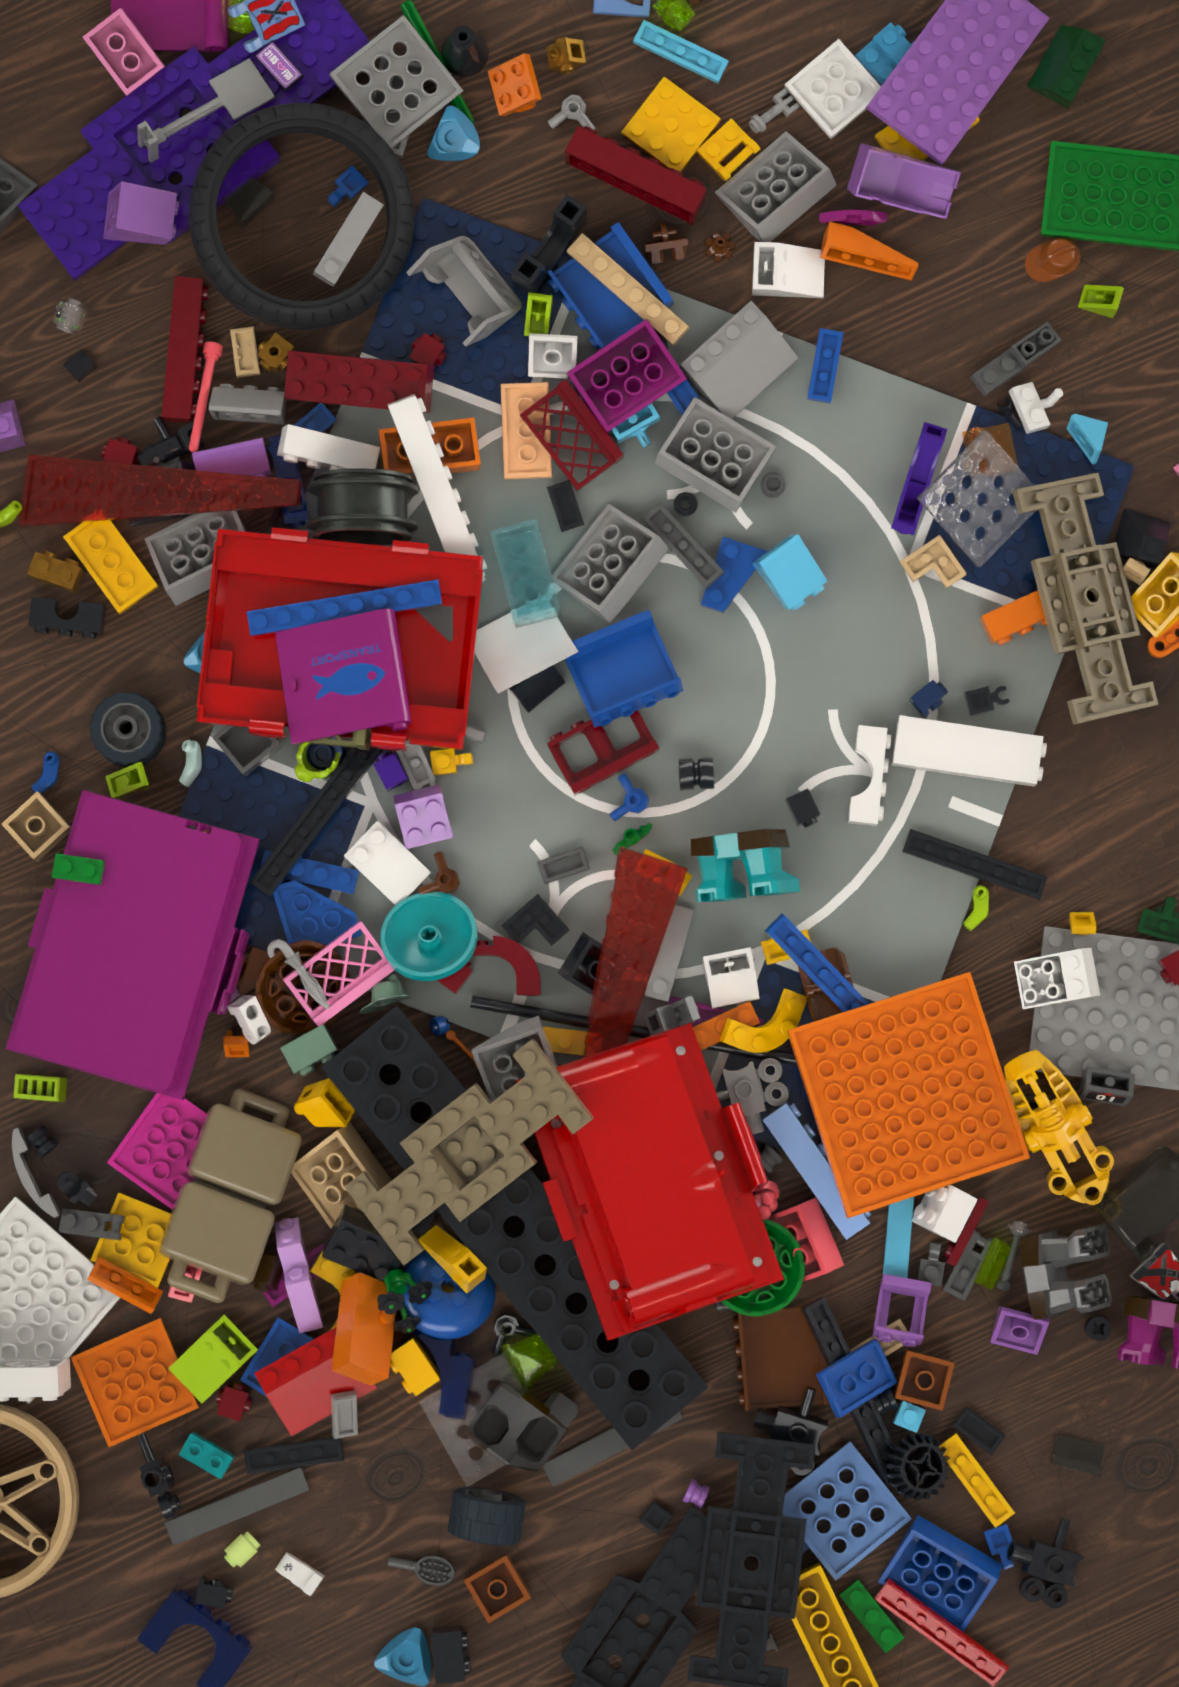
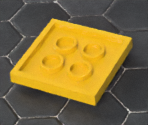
M663 77L622 130L621 135L659 161L668 170L674 168L682 172L696 154L697 149L702 146L719 124L721 118L666 77Z
M118 1192L110 1214L125 1216V1222L121 1225L120 1233H123L122 1240L99 1238L90 1261L96 1262L98 1257H101L159 1288L170 1262V1258L163 1256L159 1248L171 1213ZM109 1222L108 1231H111L112 1222Z

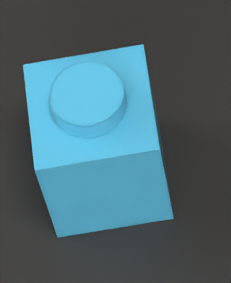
M900 1400L892 1422L917 1433L926 1410L907 1401Z

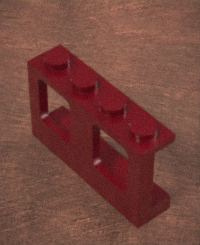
M638 710L630 715V718L640 738L620 750H616L613 747L603 726L594 728L591 720L585 723L583 720H580L570 726L572 730L563 734L560 731L549 737L550 742L547 743V747L574 796L659 751L658 744L653 739ZM578 734H584L598 760L591 766L574 773L562 754L560 745Z

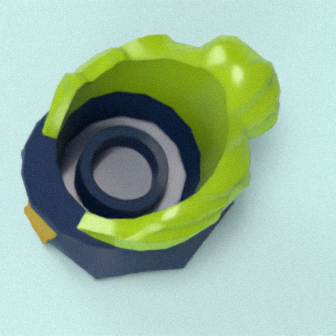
M304 742L299 746V750L296 753L298 764L294 767V772L297 778L303 782H310L313 778L326 779L342 763L346 750L343 746Z

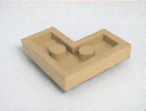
M940 535L899 562L912 582L933 569L946 589L967 575Z

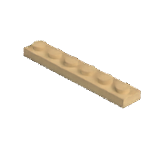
M583 233L568 248L567 253L638 316L643 320L647 319L653 329L671 345L674 346L689 329L686 323Z

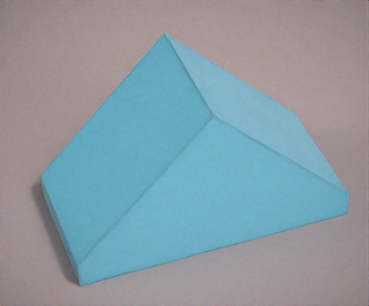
M1073 414L1066 429L1093 465L1097 463L1101 453L1108 423Z

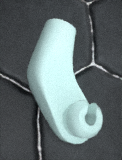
M186 740L182 744V750L186 752V764L179 781L187 787L193 783L202 769L201 747L194 740Z

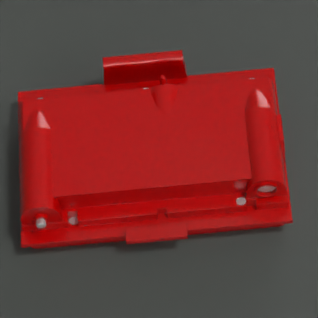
M691 1023L556 1067L594 1119L572 1134L557 1115L534 1133L550 1181L542 1184L563 1242L568 1240L573 1242L607 1341L784 1280L753 1195L757 1188L761 1190L768 1183L758 1148L740 1102L722 1109Z

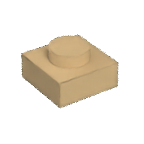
M1129 558L1123 566L1125 577L1138 585H1141L1150 572V569L1143 562Z

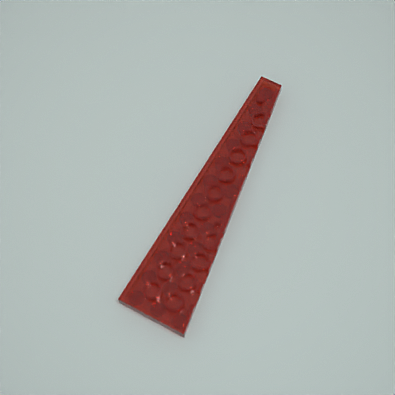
M28 455L19 526L27 527L299 506L302 481Z

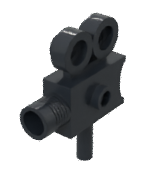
M807 1387L800 1412L783 1406H779L777 1413L758 1408L753 1427L771 1432L770 1439L816 1445L815 1455L819 1456L821 1446L818 1440L821 1433L827 1430L829 1420L809 1415L816 1389ZM791 1467L792 1471L798 1475H807L812 1471Z
M144 1432L136 1436L146 1461L144 1465L139 1467L142 1474V1484L145 1489H148L150 1497L159 1494L158 1503L165 1519L168 1520L179 1514L178 1510L181 1508L177 1494L172 1495L171 1491L168 1492V1490L175 1486L173 1482L174 1475L169 1463H165L164 1457L155 1459ZM152 1473H155V1474L158 1475V1477H159V1483H158V1484H156L155 1479H154Z
M1061 1518L1053 1545L1030 1539L1029 1545L1015 1541L1010 1543L1007 1550V1560L1023 1564L1021 1569L1031 1574L1023 1578L1019 1584V1592L1027 1601L1037 1602L1042 1599L1046 1605L1054 1609L1060 1608L1066 1603L1068 1593L1063 1585L1075 1586L1073 1581L1074 1570L1078 1562L1083 1560L1084 1557L1078 1552L1062 1548L1070 1520ZM1041 1579L1050 1581V1583L1044 1585ZM1033 1586H1036V1587H1037L1036 1592L1033 1593V1594H1031V1593H1030L1031 1588H1032ZM1055 1593H1059V1598L1057 1600H1053V1595Z

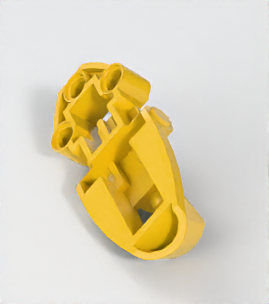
M1038 1050L1029 1051L1014 1058L1004 1066L1005 1081L1028 1150L1033 1153L1042 1150L1052 1168L1047 1175L1049 1189L1056 1195L1064 1194L1068 1198L1083 1204H1098L1103 1199V1194L1107 1192L1110 1170L1114 1165V1159L1108 1148L1104 1146L1095 1147L1089 1137L1085 1126L1091 1124L1093 1118L1087 1106L1082 1104L1079 1096L1061 1071ZM1039 1068L1042 1069L1057 1097L1049 1101L1045 1092H1041L1036 1082L1039 1078L1035 1071ZM1022 1078L1026 1085L1030 1084L1036 1095L1034 1099L1038 1108L1032 1110L1017 1082L1018 1079ZM1078 1140L1095 1173L1073 1183L1056 1150L1061 1149L1068 1164L1075 1162L1081 1158L1074 1144V1141ZM1101 1154L1108 1156V1160L1104 1164L1096 1163V1158ZM1056 1177L1065 1179L1064 1184L1061 1186H1054L1052 1181ZM1089 1187H1096L1098 1189L1094 1196H1087L1085 1191Z

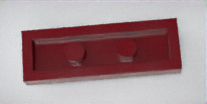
M981 1197L977 1198L978 1200L956 1243H949L945 1250L944 1256L947 1257L945 1262L956 1267L989 1202Z

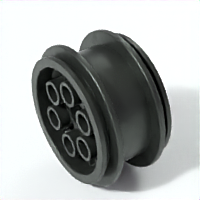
M334 469L314 474V482L307 485V491L312 495L318 496L317 517L311 518L306 522L307 528L313 531L312 537L314 539L369 545H391L393 540L410 541L412 539L411 533L418 529V523L407 518V500L417 495L419 488L412 484V476L383 469Z

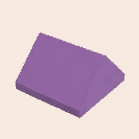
M999 1306L990 1343L1038 1355L1050 1319L1034 1320L1032 1314Z

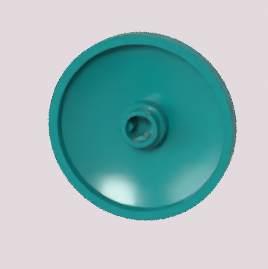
M442 892L418 893L405 898L391 909L383 922L380 941L387 962L399 974L413 980L434 981L456 973L467 964L477 946L478 930L471 910L460 899Z

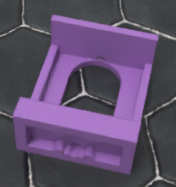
M883 1274L880 1281L872 1337H878V1340L882 1342L899 1341L902 1342V1345L908 1347L921 1345L924 1338L923 1328L927 1301L932 1283ZM891 1293L915 1297L909 1332L887 1328Z

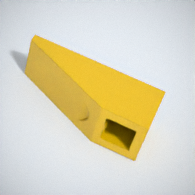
M435 1225L418 1239L424 1249L466 1294L485 1279L486 1266L471 1250L439 1226Z

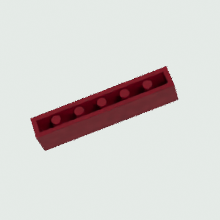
M175 276L162 407L164 422L190 423L193 422V417H195L197 408L195 394L200 393L201 384L200 380L197 379L198 370H202L203 357L199 356L200 347H204L205 333H201L202 323L206 324L207 309H204V300L209 298V286H206L203 278Z

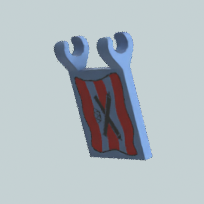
M244 0L228 7L229 15L233 18L247 11L258 37L244 42V48L249 53L258 50L272 40L274 41L305 26L294 0Z

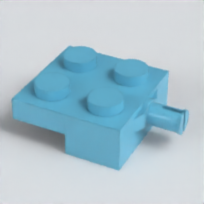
M651 403L612 429L611 432L618 444L628 438L637 436L642 448H646L647 445L649 446L652 443L645 431L648 427L660 421V416Z

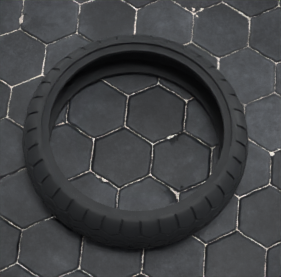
M280 104L244 117L224 132L213 144L204 157L192 186L189 203V227L193 247L203 271L216 290L230 304L246 315L275 327L292 330L322 329L349 321L371 308L388 292L400 275L408 258L414 234L415 213L412 191L404 168L394 151L366 123L349 113L321 104ZM285 134H314L332 139L344 145L369 167L384 197L387 217L386 235L381 253L375 265L357 284L338 295L326 299L294 301L271 295L259 289L234 267L222 246L218 233L216 202L221 185L231 167L243 154L257 144Z

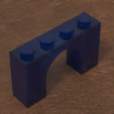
M174 1589L137 1640L157 1654L171 1634L180 1626L195 1624L205 1628L214 1639L215 1655L196 1685L199 1687H224L253 1647L249 1645L251 1641L240 1633L236 1635L230 1631L231 1626L224 1620L219 1618L217 1621L210 1616L212 1612L204 1605L199 1604L197 1606L190 1601L192 1597L182 1589L179 1591Z

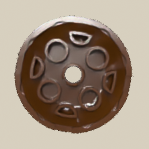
M309 940L288 944L294 953L299 951L301 964L327 946L323 943ZM278 949L274 952L275 955L273 957H268L260 969L256 981V998L267 1021L272 1026L289 1034L308 1033L318 1026L283 981V978L295 969L284 962L287 958ZM332 949L331 958L343 960L341 956L335 950ZM317 960L313 963L312 973L325 975L327 961ZM330 962L329 975L341 977L343 963ZM348 968L346 969V978H350ZM299 975L290 981L295 988H297L298 982L301 983ZM314 977L321 988H323L324 978ZM328 979L326 992H337L340 989L341 980ZM299 992V994L304 999V993ZM308 993L307 1004L313 1010L319 1004ZM342 1009L340 1012H338L336 1015H334L332 1018H330L322 1025H325L327 1027L330 1024H332L340 1016L344 1009Z

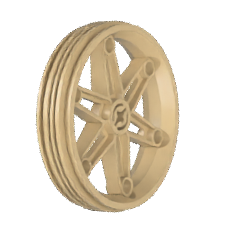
M0 1404V1423L13 1427L27 1435L42 1449L48 1458L45 1461L0 1477V1485L30 1474H34L36 1478L33 1482L4 1497L3 1491L0 1488V1514L4 1510L30 1532L29 1536L26 1538L1 1522L0 1533L38 1556L25 1569L0 1579V1598L32 1585L43 1577L61 1558L73 1536L77 1523L79 1486L71 1458L58 1437L32 1415L17 1408ZM46 1463L54 1468V1474L51 1477L44 1475L42 1471ZM57 1477L60 1492V1510L54 1533L50 1538L15 1508L11 1502ZM36 1538L45 1540V1550L40 1551L35 1547Z

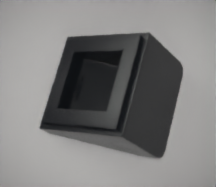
M79 350L63 364L79 383L97 368L82 350Z

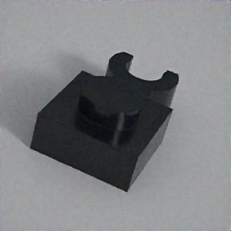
M989 686L965 692L970 716L994 711L993 703L998 705L1009 703V699L1002 700L998 696L999 692L1006 691V686H1000L992 693H990Z

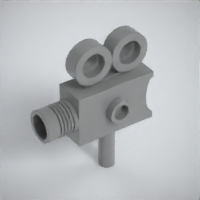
M768 1058L759 1064L758 1069L754 1068L753 1061L740 1070L729 1071L726 1068L722 1069L727 1090L716 1092L719 1102L730 1099L731 1105L740 1102L752 1135L764 1132L763 1122H761V1116H759L760 1112L766 1111L764 1102L772 1106H781L787 1101L789 1096L787 1087L783 1083L775 1082L782 1075L781 1064L773 1058ZM767 1066L774 1067L775 1072L773 1075L766 1073ZM760 1078H761L763 1081H765V1082H767V1083H770V1084L765 1088V1091H764V1092H763V1089H762V1085H761V1082H760ZM775 1089L781 1092V1097L778 1099L772 1096V1091Z

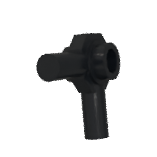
M503 1313L497 1316L493 1325L497 1338L492 1353L501 1356L506 1339L516 1334L534 1339L536 1335L535 1330L519 1325L513 1315Z

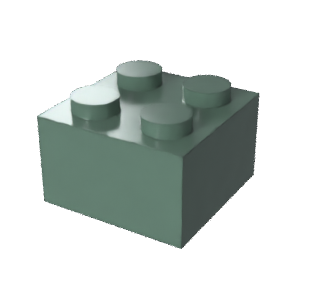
M325 1025L315 1028L280 1048L293 1073L296 1075L301 1074L303 1077L315 1071V1065L321 1062L325 1065L340 1052Z

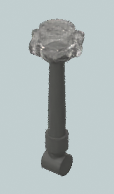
M1014 1220L1013 1224H1008L1007 1226L1014 1235L1005 1268L1002 1271V1279L997 1282V1288L1003 1291L1010 1289L1009 1280L1011 1279V1271L1020 1237L1031 1233V1230L1027 1229V1223Z

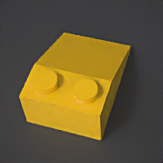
M1171 552L1131 596L1136 618L1155 638H1158L1179 620V553Z

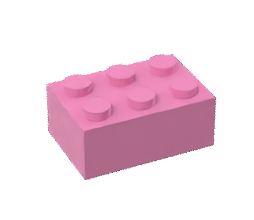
M122 8L118 9L83 36L84 40L126 96L165 68L160 58Z

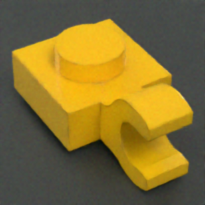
M455 749L430 751L434 776L457 773V766L473 764L471 753L455 755Z

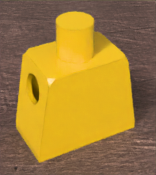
M330 1078L307 1085L294 1105L296 1114L305 1115L316 1127H347L355 1111Z

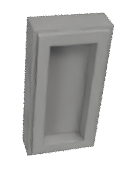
M355 1390L331 1394L332 1435L334 1439L358 1435L357 1395Z

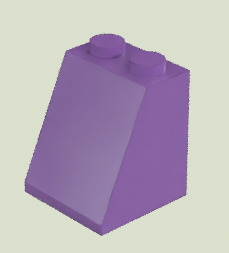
M121 181L108 194L103 239L165 245L174 238L176 233V224L173 223L174 215H177L179 209V201H176L177 193Z
M15 400L1 402L0 452L26 446Z

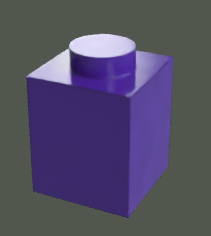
M387 752L376 758L377 762L373 765L387 792L409 781L395 753L390 755Z

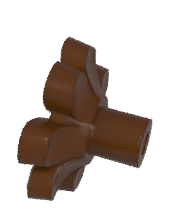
M714 232L712 239L707 238L704 242L705 246L709 247L705 252L706 256L712 257L715 255L714 261L718 263L722 261V256L730 259L732 257L730 250L735 249V243L729 241L730 234L725 232L720 236L718 232Z

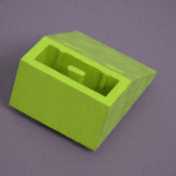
M223 1315L168 1369L202 1404L258 1349Z

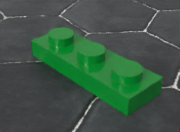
M858 1579L839 1594L885 1653L905 1638Z

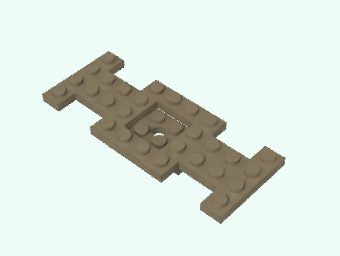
M1099 473L1012 491L1018 515L1039 510L1051 556L1031 561L1054 654L1076 651L1087 697L1067 701L1073 725L1159 705L1153 681L1132 685L1121 640L1141 634L1117 542L1096 545L1085 501L1104 496ZM1088 590L1094 594V602L1088 600Z

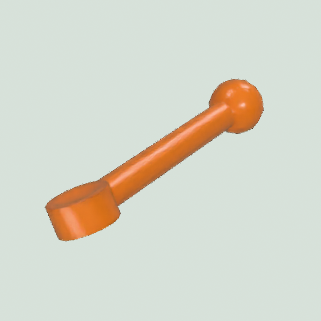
M449 1030L446 1033L447 1039L453 1040L475 1063V1067L478 1069L473 1054L458 1040L456 1033Z

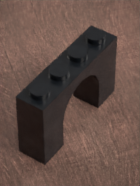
M566 194L553 212L552 225L540 245L531 256L525 252L512 269L513 286L526 295L538 291L548 277V271L553 270L586 224L587 207Z

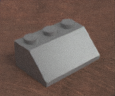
M220 384V387H213L209 412L213 420L285 425L287 399H284L285 392H281L282 389L277 387L258 390V387L250 385L239 389L234 388V385Z

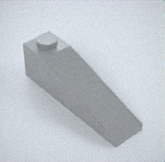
M363 192L319 262L313 275L334 287L384 204Z
M670 904L644 997L668 1003L694 910Z

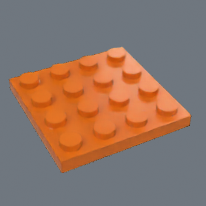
M162 1318L71 1357L108 1447L200 1408L195 1396L168 1369L178 1359V1356Z

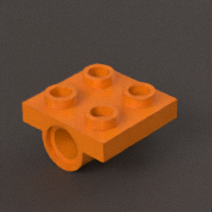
M524 53L488 70L499 116L505 117L513 112L528 111L536 106L535 102L541 100L530 54Z

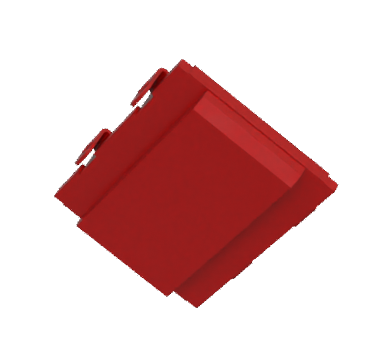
M272 527L271 534L218 529L217 542H215L206 616L207 622L203 643L197 700V722L247 727L251 735L286 738L287 734L283 732L284 728H288L290 732L275 632L250 636L247 611L439 580L443 603L439 606H452L453 640L449 642L415 609L395 612L412 723L407 726L406 730L393 731V728L386 725L372 728L370 740L371 747L387 750L407 751L408 747L405 745V740H408L410 745L463 750L467 729L483 580V556L429 551V544L398 540H393L392 547L312 539L308 538V531ZM353 732L342 734L339 736L342 738L353 739Z

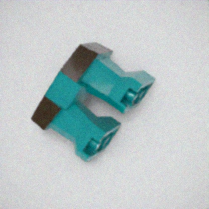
M761 829L691 839V856H697L701 883L695 890L696 902H721L747 898L746 886L733 877V861L738 860L743 861L748 876L750 896H773L800 892L799 878L782 870L781 849L790 847L786 830Z

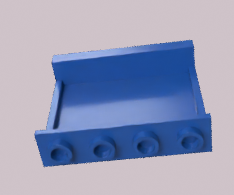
M617 222L611 227V232L594 244L667 308L671 307L674 304L672 297L622 226ZM574 258L554 272L548 271L551 277L548 280L549 284L555 292L561 291L564 296L561 301L568 311L572 309L578 316L575 318V321L582 331L587 328L591 334L588 339L596 350L604 348L644 321Z
M649 609L572 641L579 652L565 659L594 728L606 726L612 720L630 716L636 710L652 707L658 701L676 697L680 692L684 691L681 679L675 671Z

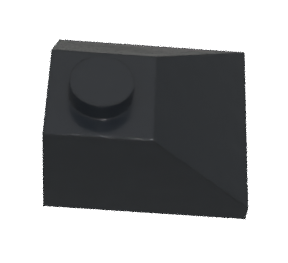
M1124 509L1114 541L1117 542L1120 558L1140 560L1146 566L1157 568L1161 564L1171 523Z

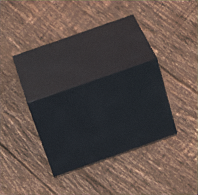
M552 665L508 689L529 713L564 685L565 681Z

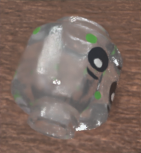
M69 298L68 302H58L52 321L56 324V329L74 335V332L82 330L87 317L86 309L81 307L82 302Z

